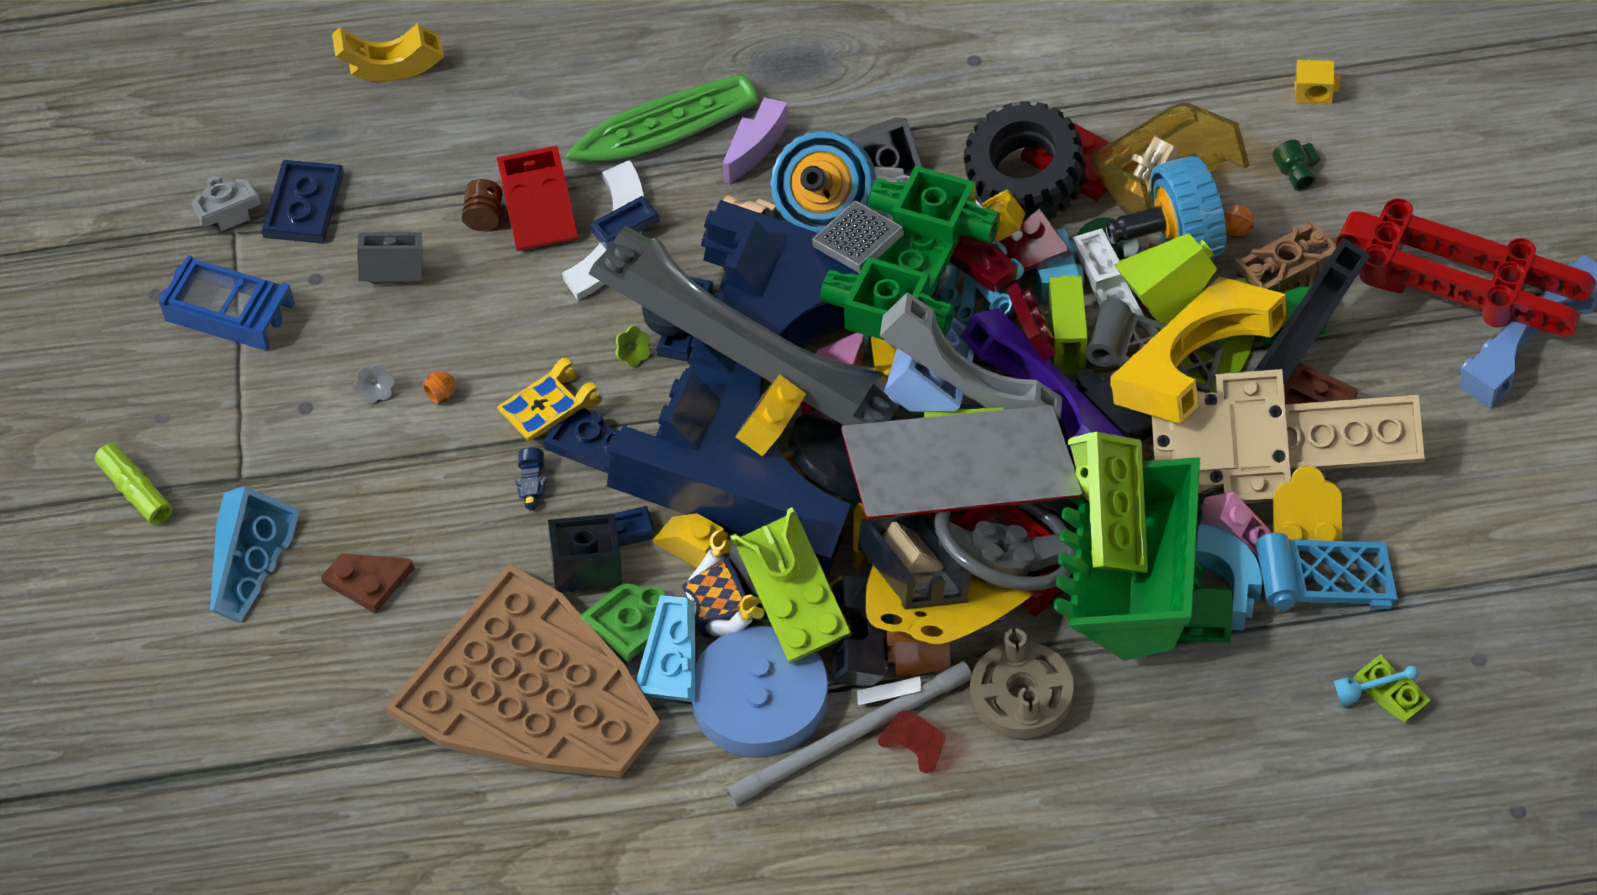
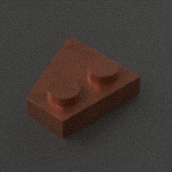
M341 553L321 576L322 583L376 614L412 572L414 564L412 560L407 558Z

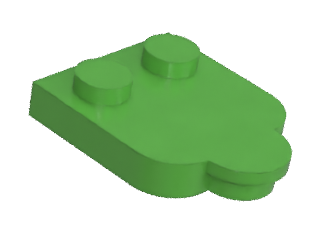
M622 584L580 615V618L588 623L613 651L629 662L646 648L660 595L666 596L662 589L655 586L641 589L634 584Z

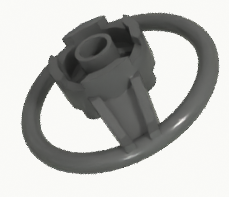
M1037 502L1012 504V506L1023 509L1043 521L1055 533L1054 535L1026 538L1027 531L1019 525H1010L1008 527L1000 524H991L986 521L978 522L972 533L948 521L952 511L936 512L935 533L939 538V546L944 547L947 553L959 565L975 576L985 580V584L1002 589L1038 591L1055 587L1056 579L1060 575L1067 577L1072 575V572L1061 566L1058 570L1048 575L1027 577L1029 571H1036L1058 563V556L1062 552L1075 556V550L1060 540V532L1064 529L1069 530L1067 526L1053 512Z

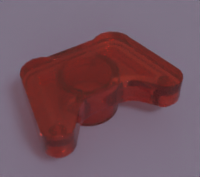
M906 710L899 712L878 738V743L883 748H891L901 744L913 751L918 757L920 771L926 774H931L935 771L945 742V734L941 729L914 712Z

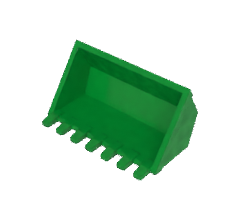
M1200 457L1142 462L1148 573L1137 575L1093 568L1090 502L1082 495L1079 498H1069L1070 501L1079 506L1078 511L1069 507L1062 510V518L1076 527L1077 533L1066 529L1060 532L1061 542L1075 550V556L1066 552H1062L1058 556V563L1073 573V579L1064 575L1057 577L1056 586L1071 596V602L1058 598L1055 600L1054 609L1069 619V627L1078 633L1084 634L1124 661L1173 650L1184 626L1189 624L1192 617L1193 592L1197 589H1203L1202 582L1197 580V578L1203 576L1204 568L1201 563L1195 560ZM1073 464V467H1074V470H1075V473H1076V465ZM1087 468L1083 471L1084 478L1088 476Z

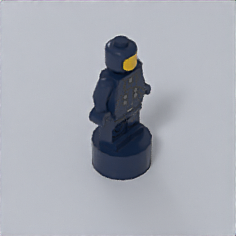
M529 447L518 452V467L522 469V479L519 482L515 480L519 497L525 499V508L533 511L538 507L537 499L544 494L547 478L545 476L541 478V469L544 467V452L541 449Z

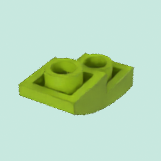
M1380 654L1357 672L1353 679L1361 684L1396 674L1397 672ZM1408 678L1364 690L1379 705L1404 723L1431 701L1415 682Z

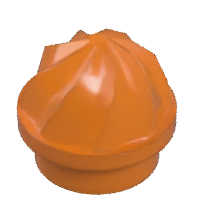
M1232 205L1230 210L1224 214L1226 231L1233 237L1246 235L1254 226V213L1244 206Z
M438 371L428 374L427 380L422 383V387L428 397L438 404L442 400L446 402L450 399V396L455 391V380L451 374Z

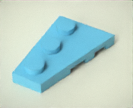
M660 595L636 684L645 697L695 702V602L688 598Z

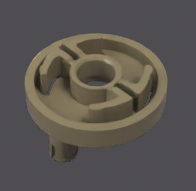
M1010 629L1004 636L1005 644L988 651L975 665L970 680L971 704L978 718L991 730L1012 738H1033L1052 731L1069 714L1074 694L1073 676L1067 663L1055 651L1038 643L1027 642L1025 632L1020 629H1015V637H1012L1013 632ZM987 671V675H986V677H985L984 684L982 685V681H983V678H984V676H985V672ZM1017 685L1029 687V695H1026V688L1024 687L1019 691L1018 698L1011 695L1009 691Z

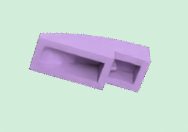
M763 98L754 120L742 117L722 163L724 183L731 184L744 176L773 149L788 124L787 102Z

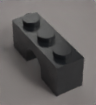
M845 575L831 587L846 622L853 628L856 634V640L845 639L832 650L834 683L870 688L885 677L888 662L886 657H884V642L887 631L873 626L868 621L866 614L868 579Z

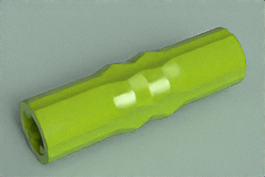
M108 443L97 451L95 455L96 464L151 525L162 524L170 517L173 510L172 505L117 444Z

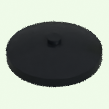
M819 410L800 416L788 437L789 450L797 465L812 480L825 489L843 498L862 503L841 432V428L844 425Z

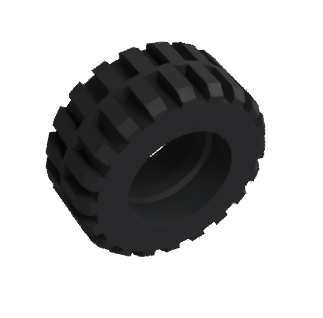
M1020 101V105L1012 106L1011 103L1002 105V110L997 112L994 109L986 114L987 119L985 121L979 120L974 126L975 133L971 132L966 140L967 148L964 149L963 155L967 179L976 182V200L980 204L1009 189L1026 213L1023 221L1039 209L1050 220L1056 217L1055 212L1058 210L1064 212L1071 206L1070 199H1077L1081 192L1080 186L1085 182L1086 163L1079 131H1076L1075 124L1070 118H1064L1062 111L1057 108L1049 110L1048 104L1037 102L1036 105H1030V101ZM1035 147L1045 150L1053 156L1051 163L1046 169L1032 177L1012 178L997 170L1000 162L1008 154L1018 149Z

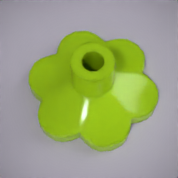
M630 326L626 332L619 333L616 337V344L618 346L615 353L616 357L619 360L625 361L631 367L637 366L640 360L648 359L650 356L648 345L651 340L649 334L641 332L636 326Z

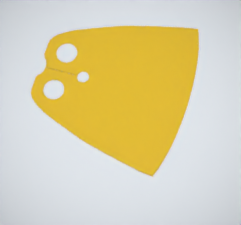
M873 565L866 589V614L868 621L877 628L890 632H905L917 640L931 644H943L964 637L991 624L1019 606L1033 594L1024 590L1002 589L985 584V580L971 574L968 602L904 609L901 605L902 600H900L899 596ZM932 577L915 579L914 585L930 583ZM922 611L925 612L927 616L918 617L915 615V612ZM884 614H895L900 616L903 621L900 624L891 625L884 623L881 620V616ZM924 626H936L943 631V634L937 637L927 636L921 632V628Z

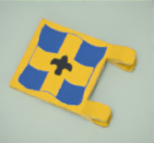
M568 358L560 359L550 373L497 406L498 411L528 442L539 437L580 409L594 407L602 401L601 395L595 392L598 390L597 386L592 382L584 384L575 397L561 384L563 382H570L577 377V372L573 368H569L572 367L573 363Z

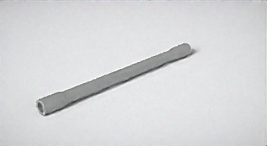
M962 661L921 685L920 692L902 695L756 774H751L726 787L725 790L729 800L734 806H737L758 795L774 783L938 695L948 693L971 680L972 674L969 667Z

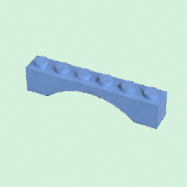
M1582 255L1575 263L1570 262L1568 266L1590 273L1596 280V285L1588 300L1576 301L1542 290L1539 297L1574 308L1579 315L1592 313L1597 308V263L1586 255ZM1511 320L1508 325L1502 328L1501 333L1495 339L1491 337L1485 342L1481 352L1475 358L1469 357L1464 362L1460 373H1462L1460 388L1491 409L1511 390L1515 372V359L1523 345L1540 329Z

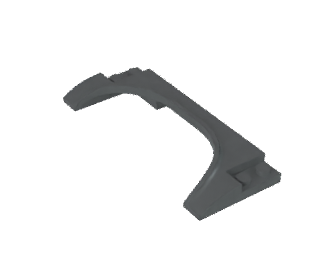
M628 226L624 227L618 233L613 244L598 258L589 272V275L773 383L779 374L806 393L802 401L844 426L890 421L899 407V404L894 403L884 392L888 379L883 372L871 367L850 365L824 358L768 330L721 302L696 284L676 264L663 243L654 237L650 239Z

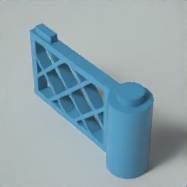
M1269 533L1256 541L1266 602L1269 606L1275 607L1278 610L1290 609L1297 602L1370 604L1371 609H1391L1392 605H1395L1398 600L1386 542L1289 540L1288 536L1283 533ZM1299 551H1308L1318 560L1310 566L1300 558ZM1332 552H1340L1350 561L1342 567L1329 555ZM1363 553H1377L1379 565L1376 568L1373 567L1361 555ZM1321 563H1324L1337 573L1331 581L1315 570ZM1353 564H1356L1369 574L1363 582L1348 571ZM1310 576L1324 588L1321 591H1306L1305 580ZM1342 577L1356 589L1353 592H1344L1335 583ZM1374 578L1385 587L1386 593H1376L1367 584Z

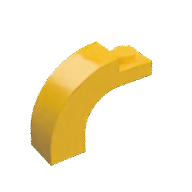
M418 23L403 36L389 42H370L342 28H338L332 34L336 57L343 62L349 63L352 76L363 80L389 82L411 78L430 69L444 57L440 35Z

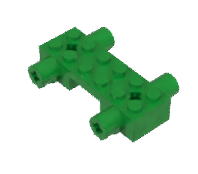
M915 165L907 183L888 182L885 179L877 178L869 196L868 207L875 212L892 216V221L903 227L904 235L879 258L868 257L859 275L852 273L841 274L838 271L829 270L823 280L820 299L824 303L844 308L845 329L884 340L880 337L883 315L908 292L934 310L937 323L944 337H946L953 322L954 306L943 301H935L931 296L961 236L989 244L995 239L1000 223V213L989 208H981L976 204V182Z

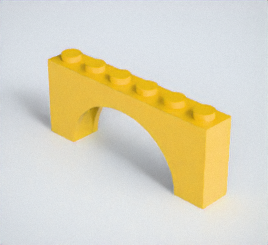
M1219 276L1111 376L1110 385L1114 404L1181 424L1199 407L1196 379L1184 375L1177 369L1182 360L1197 348L1226 337L1258 335L1271 338L1288 321L1285 294Z

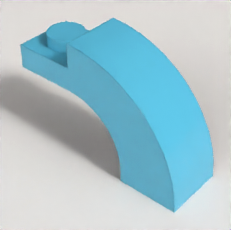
M1200 523L1197 531L1195 560L1203 565L1204 571L1218 575L1228 584L1232 590L1233 597L1232 630L1244 631L1245 619L1252 618L1253 604H1260L1262 576L1258 561L1248 546L1232 533L1216 526Z

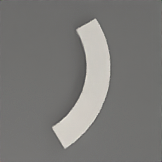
M630 160L602 172L603 179L612 196L613 211L640 196L644 197L639 176ZM601 243L583 261L562 273L563 280L577 301L605 285L589 275L593 264L606 251Z

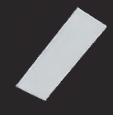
M920 676L857 690L858 705L920 692Z

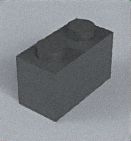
M359 232L357 245L359 281H368L370 283H380L382 281L411 283L422 281V232Z

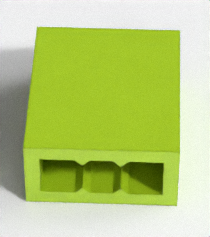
M1065 275L1050 277L1048 317L1051 333L1055 338L1053 343L1056 352L1052 356V363L1066 378L1076 377L1079 370L1086 369L1087 360L1085 354L1087 348V328L1082 276Z

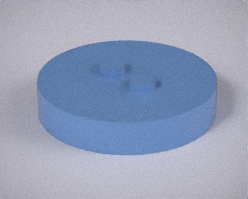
M753 626L746 627L739 632L727 633L711 643L695 663V702H691L694 718L703 734L712 743L727 752L752 758L772 757L789 752L806 742L819 728L825 716L828 705V686L824 664L817 652L790 664L773 627Z

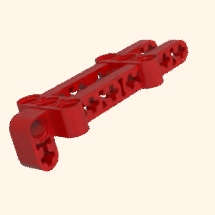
M1401 198L1389 200L1379 217L1361 211H1352L1349 213L1337 237L1336 246L1344 237L1370 254L1369 259L1359 273L1360 280L1364 284L1376 287L1385 284L1389 279L1483 310V321L1487 325L1496 328L1504 327L1513 320L1558 336L1570 337L1574 335L1580 322L1579 313L1567 305L1524 292L1525 287L1530 285L1572 300L1586 301L1590 298L1596 285L1594 277L1584 270L1535 255L1536 247L1528 239L1516 238L1510 241L1508 245L1488 240L1412 215V205L1409 201ZM1405 244L1493 273L1494 276L1492 280H1488L1402 252L1401 250Z

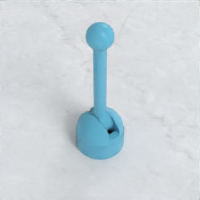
M1408 666L1403 672L1361 684L1352 678L1334 680L1341 706L1345 707L1358 701L1362 690L1404 678L1412 680L1417 678L1419 671L1415 666Z

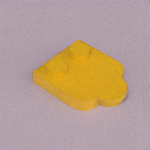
M1307 465L1298 468L1293 473L1291 481L1279 484L1273 493V533H1283L1288 536L1289 540L1342 541V495L1338 487L1333 482L1325 480L1321 471L1314 466Z

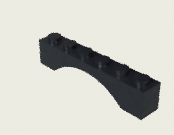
M1344 237L1342 238L1254 371L1282 369L1283 385L1286 384L1370 257L1369 253Z

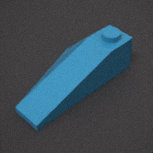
M246 486L224 492L216 523L210 603L211 612L236 622L243 620L260 593V586L265 578L275 569L277 565L275 562L280 554L290 545L300 509Z

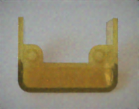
M1179 103L1167 108L1098 150L1091 157L1095 173L1125 214L1153 207L1145 180L1133 175L1139 163L1131 158L1134 154L1143 157L1154 136L1180 149L1178 154L1183 158L1195 153L1205 163L1209 171L1217 169L1224 161H1229L1243 168L1250 166L1238 123L1191 103Z

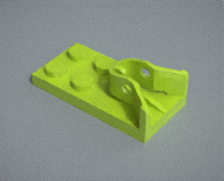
M1093 432L1070 438L1068 445L1071 447L1076 465L1075 475L1081 487L1082 496L1090 502L1093 568L1137 575L1148 573L1141 440L1101 432ZM1085 468L1088 469V476L1086 478L1083 476Z
M793 507L787 509L785 517L740 537L734 534L730 536L740 553L790 664L852 635Z

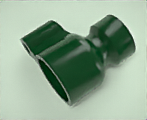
M1292 139L1276 147L1272 157L1281 173L1290 175L1289 181L1296 191H1302L1312 186L1316 181V175L1311 167L1315 166L1321 159L1313 144L1301 145L1300 141Z

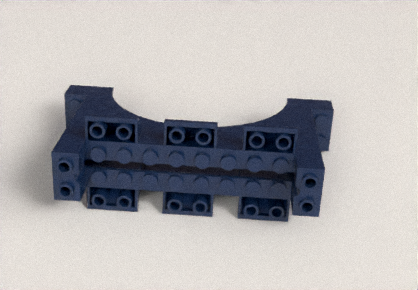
M723 200L719 201L715 211L710 210L704 224L706 231L701 242V247L705 248L703 261L721 266L723 271H725L720 284L722 291L718 292L715 298L797 346L822 334L845 329L844 308L824 303L820 299L823 280L829 270L838 271L841 274L852 273L859 275L860 273L814 248L812 238L818 234L817 232ZM939 282L931 296L932 299H934ZM693 336L691 343L693 348L688 360L690 366L682 372L680 380H674L669 395L671 398L669 406H663L658 420L660 426L657 435L653 436L623 425L618 437H611L606 451V455L609 456L603 471L608 473L606 487L687 515L698 513L721 527L744 535L785 517L787 509L793 507L827 578L843 537L840 533L851 504L827 494L807 481L787 462L774 443L761 456L735 437L760 400V389L765 378Z

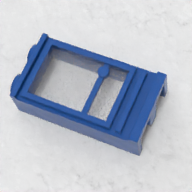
M187 255L183 264L176 268L172 282L167 289L162 291L159 299V305L167 322L267 351L270 347L266 334L270 323L271 326L277 328L282 323L280 306L292 308L295 304L290 284H277L193 259L191 255Z

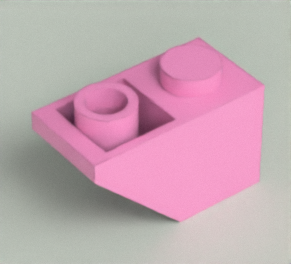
M1234 492L1206 497L1201 505V524L1216 526L1232 533L1248 546L1257 559L1256 541L1263 535L1273 532Z

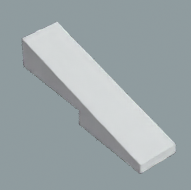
M1103 229L1072 237L1077 254L1099 305L1101 306L1103 301L1107 299H1119L1130 307L1132 313L1145 317L1126 281L1114 266L1119 262V259ZM1135 326L1134 330L1141 339L1150 337L1148 330Z

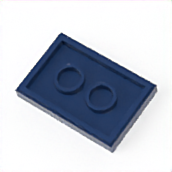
M283 160L263 224V238L324 244L344 174L343 165Z

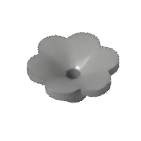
M374 364L371 368L363 367L358 371V380L354 385V389L357 394L363 395L367 403L373 404L378 399L387 400L390 398L391 387L394 385L395 380L391 373L385 371L383 365Z

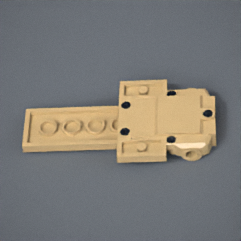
M1282 369L1216 374L1217 392L1204 393L1197 391L1199 407L1181 424L1152 416L1155 461L1200 457L1198 499L1213 491L1224 488V493L1234 492L1245 504L1273 502V493L1276 487L1285 481H1291L1290 472H1295L1302 466L1309 465L1319 470L1421 463L1425 460L1419 395L1285 405Z

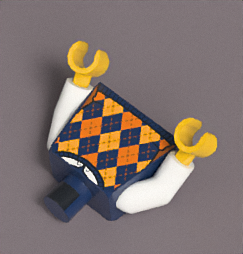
M715 531L710 538L712 549L708 551L701 564L682 586L686 598L695 602V621H697L704 637H721L730 632L742 631L747 626L757 623L756 619H761L764 616V610L757 607L761 603L760 598L753 595H745L728 557L724 558L723 553H730V547L734 543L726 539L728 533L722 531Z

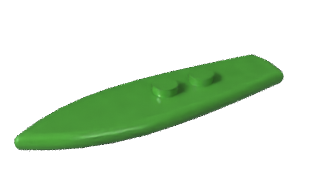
M739 74L648 101L628 109L592 129L570 149L565 156L566 160L574 162H605L630 158L660 149L759 103L757 90L745 75Z

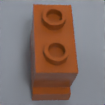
M915 613L918 617L927 616L926 613ZM892 614L893 625L900 624L903 621L900 616ZM924 626L921 628V632L927 636L937 637L943 634V631L936 626ZM887 631L888 665H895L896 678L937 672L938 675L950 668V642L931 644L917 640L905 632Z

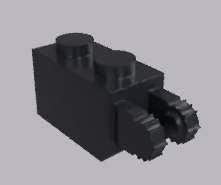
M1090 369L1079 370L1076 375V383H1078L1076 388L1124 437L1139 439L1142 442L1153 435L1152 415L1114 404L1110 385L1111 376L1102 380Z

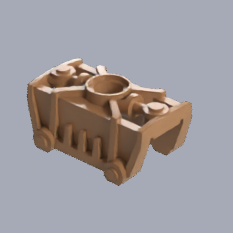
M1309 220L1308 224L1298 229L1296 227L1291 229V233L1261 249H1253L1250 255L1242 259H1236L1234 267L1237 275L1240 278H1246L1251 285L1284 294L1286 290L1301 286H1311L1337 246L1315 222ZM1325 246L1328 249L1321 254L1310 253L1311 247L1320 249ZM1279 270L1278 276L1265 284L1260 282L1264 278L1265 272L1273 273Z

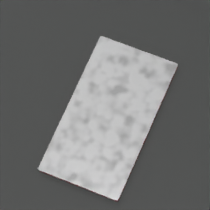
M1051 405L845 425L841 428L867 519L1079 498L1082 495L1054 408Z

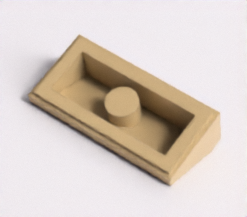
M892 522L883 534L882 538L911 574L941 571L944 567L943 563L917 532L898 522Z

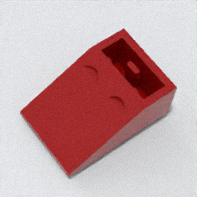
M558 146L496 157L516 251L577 240L576 226Z

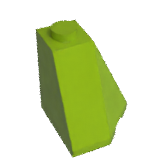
M1189 233L1123 259L1114 265L1153 318L1165 325L1201 294L1217 270L1210 259L1214 255L1210 247L1203 239L1197 242Z

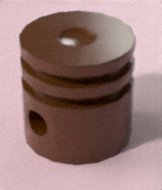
M476 179L467 184L462 210V222L467 227L476 231H489L497 227L503 195L499 184L488 179Z

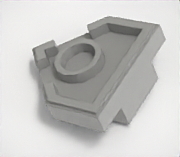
M215 176L209 177L205 183L206 188L201 195L198 194L191 203L203 227L217 223L221 231L249 221L250 218L247 210L261 205L259 195L249 180L236 179L235 182L222 181V177Z

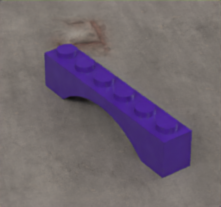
M999 308L975 313L960 338L980 359L996 366L1013 378L1038 380L1062 397L1061 418L1058 420L1066 446L1071 453L1072 450L1070 445H1068V440L1075 436L1093 432L1123 436L1049 359L1044 361L1028 338Z

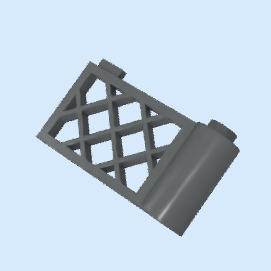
M1107 299L1100 306L1086 348V357L1091 363L1100 367H1110L1114 364L1123 366L1130 359V357L1126 356L1128 351L1140 350L1166 325L1132 313L1130 307L1122 300ZM1135 326L1148 330L1151 336L1141 339L1134 330ZM1219 340L1207 343L1191 352L1188 357L1193 362V365L1183 367L1180 363L1177 367L1181 373L1190 377L1189 374L1200 372L1206 382L1205 384L1196 382L1197 391L1211 392L1224 346L1218 344ZM1203 350L1214 355L1212 359L1202 361L1195 351Z

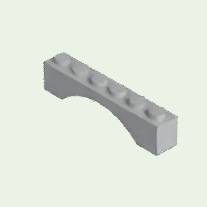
M907 292L883 315L880 337L890 346L897 347L909 355L917 364H922L934 372L941 380L949 382L961 390L966 397L976 400L986 408L1004 407V410L1051 405L1054 408L1057 420L1061 418L1062 397L1038 380L1001 376L967 360L944 337L937 323L934 310Z

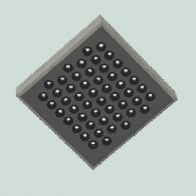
M854 201L812 238L814 248L860 273L868 257L879 258L904 235L903 227Z

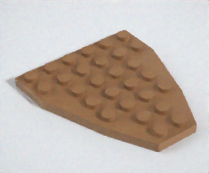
M509 563L385 707L388 716L443 748L544 771L621 778L661 729L660 720L624 663L595 630L580 618L581 614L566 597Z

